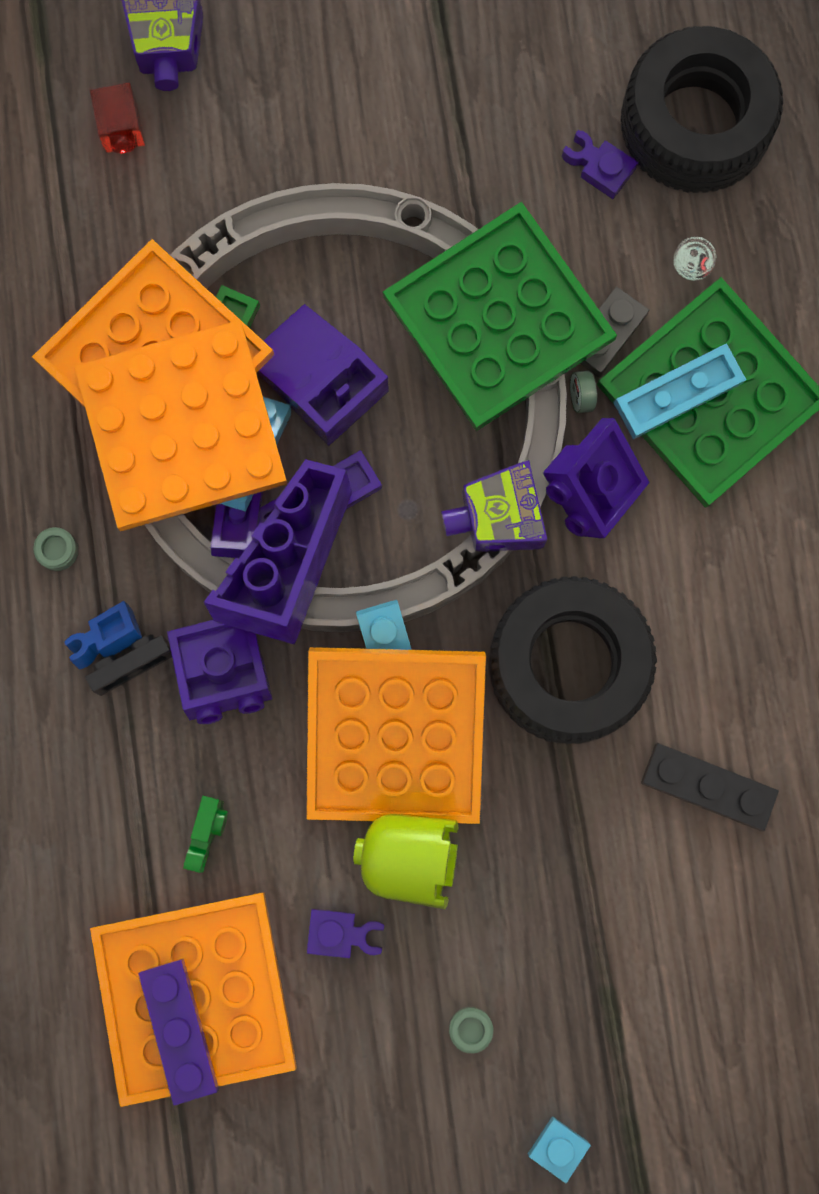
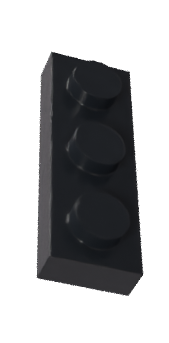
M659 743L654 746L641 781L642 785L759 831H765L779 792L777 789Z

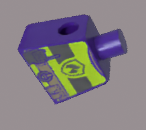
M122 0L133 52L140 73L154 74V85L159 90L172 91L179 87L178 72L193 71L197 68L203 24L201 1Z
M529 460L465 484L462 491L464 507L441 511L446 537L470 532L474 550L478 552L544 548L548 540Z

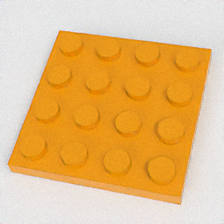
M151 239L32 357L85 408L75 365L240 319ZM241 321L257 373L274 356V352L271 347Z
M241 320L74 366L115 521L120 531L288 484Z
M310 647L308 652L307 820L375 821L386 814H400L451 819L465 824H480L485 652Z
M264 892L90 928L120 1107L171 1097L138 973L183 958L218 1086L297 1069Z

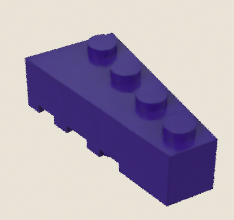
M305 459L275 501V508L264 524L260 522L251 535L252 541L240 558H235L226 570L227 576L216 591L212 590L204 601L207 610L215 622L295 645L352 494L345 469Z

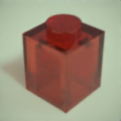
M130 82L90 90L98 135L106 153H127L134 150L135 147L144 146L145 141L137 100Z

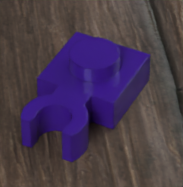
M577 130L573 141L579 144L583 150L575 152L565 146L562 152L563 160L573 166H584L585 168L582 170L580 178L614 199L636 170L638 162L606 140L599 149L593 146L591 137L586 132Z
M311 909L307 954L351 958L352 946H359L368 955H379L382 953V947L369 945L366 941V934L370 930H384L385 924L379 921H369L362 927L354 926L355 913Z

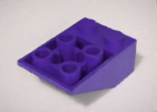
M305 304L264 340L273 349L274 356L257 373L287 404L291 405V408L328 446L389 392L388 376L356 344Z

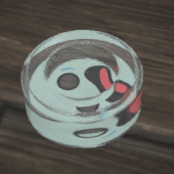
M690 237L680 243L675 252L673 262L676 271L683 278L701 280L710 274L717 256L714 246L708 240L701 237Z

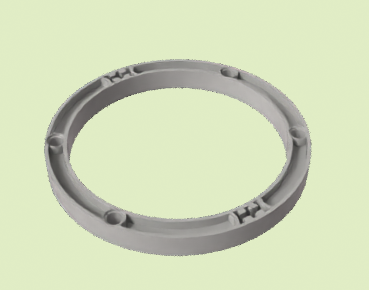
M317 184L273 192L239 205L197 230L177 247L170 256L207 289L224 273L245 259L268 248L297 239L333 234L362 235L406 245L435 258L478 229L446 208L394 189L365 184ZM409 217H417L423 223L419 226L411 227L404 224L403 221ZM228 235L231 241V245H228L226 236ZM211 249L214 253H215V252H217V253L214 254V255H212V254H211L209 251H207V250ZM565 374L525 399V434L518 463L528 460L530 462L540 508L547 495L546 487L549 485L543 472L562 450L566 426L567 401ZM184 514L145 525L159 546L184 573L209 593L212 590L216 591L227 576L226 570L234 559L211 556V542L195 528ZM471 535L439 560L397 579L360 587H316L301 629L323 632L361 631L356 611L393 600L398 601L404 622L424 616L455 601L477 586L500 566L513 550L485 551L486 554L478 561L477 571L475 572L473 569L468 568L462 572L458 580L460 585L457 587L454 586L452 575L462 568L463 557L471 561L481 554V552L474 550Z

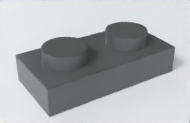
M617 286L599 308L602 315L617 334L616 340L580 363L598 377L603 374L649 312L648 308Z

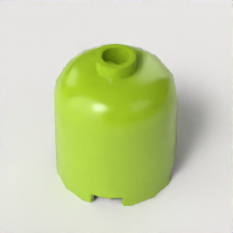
M386 814L377 818L369 826L365 839L357 838L354 849L353 861L354 864L361 865V877L366 888L374 895L382 898L446 909L449 900L448 897L442 896L443 886L452 887L458 850V844L450 843V832L457 833L458 821L400 814Z

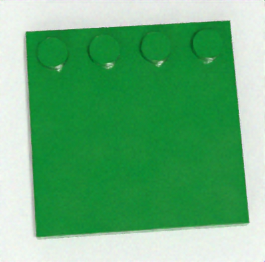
M522 201L382 292L383 298L476 432L615 341L617 337L613 328Z
M722 277L703 291L596 384L614 404L617 398L727 343L746 381L728 392L641 435L705 508L819 410V385Z

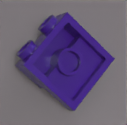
M601 418L579 445H566L543 472L549 483L546 487L548 497L555 503L562 505L568 515L565 519L567 529L580 537L605 538L650 483L615 418Z
M214 620L167 631L183 711L190 721L197 719L198 724L215 723L223 718L222 712L237 708L243 714L254 713L264 708V701L273 699L256 633L218 623Z

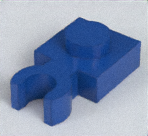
M122 601L88 621L91 630L85 634L76 633L65 640V645L74 653L69 657L70 661L78 669H83L89 666L99 653L104 658L115 655L143 637L132 608L125 601Z

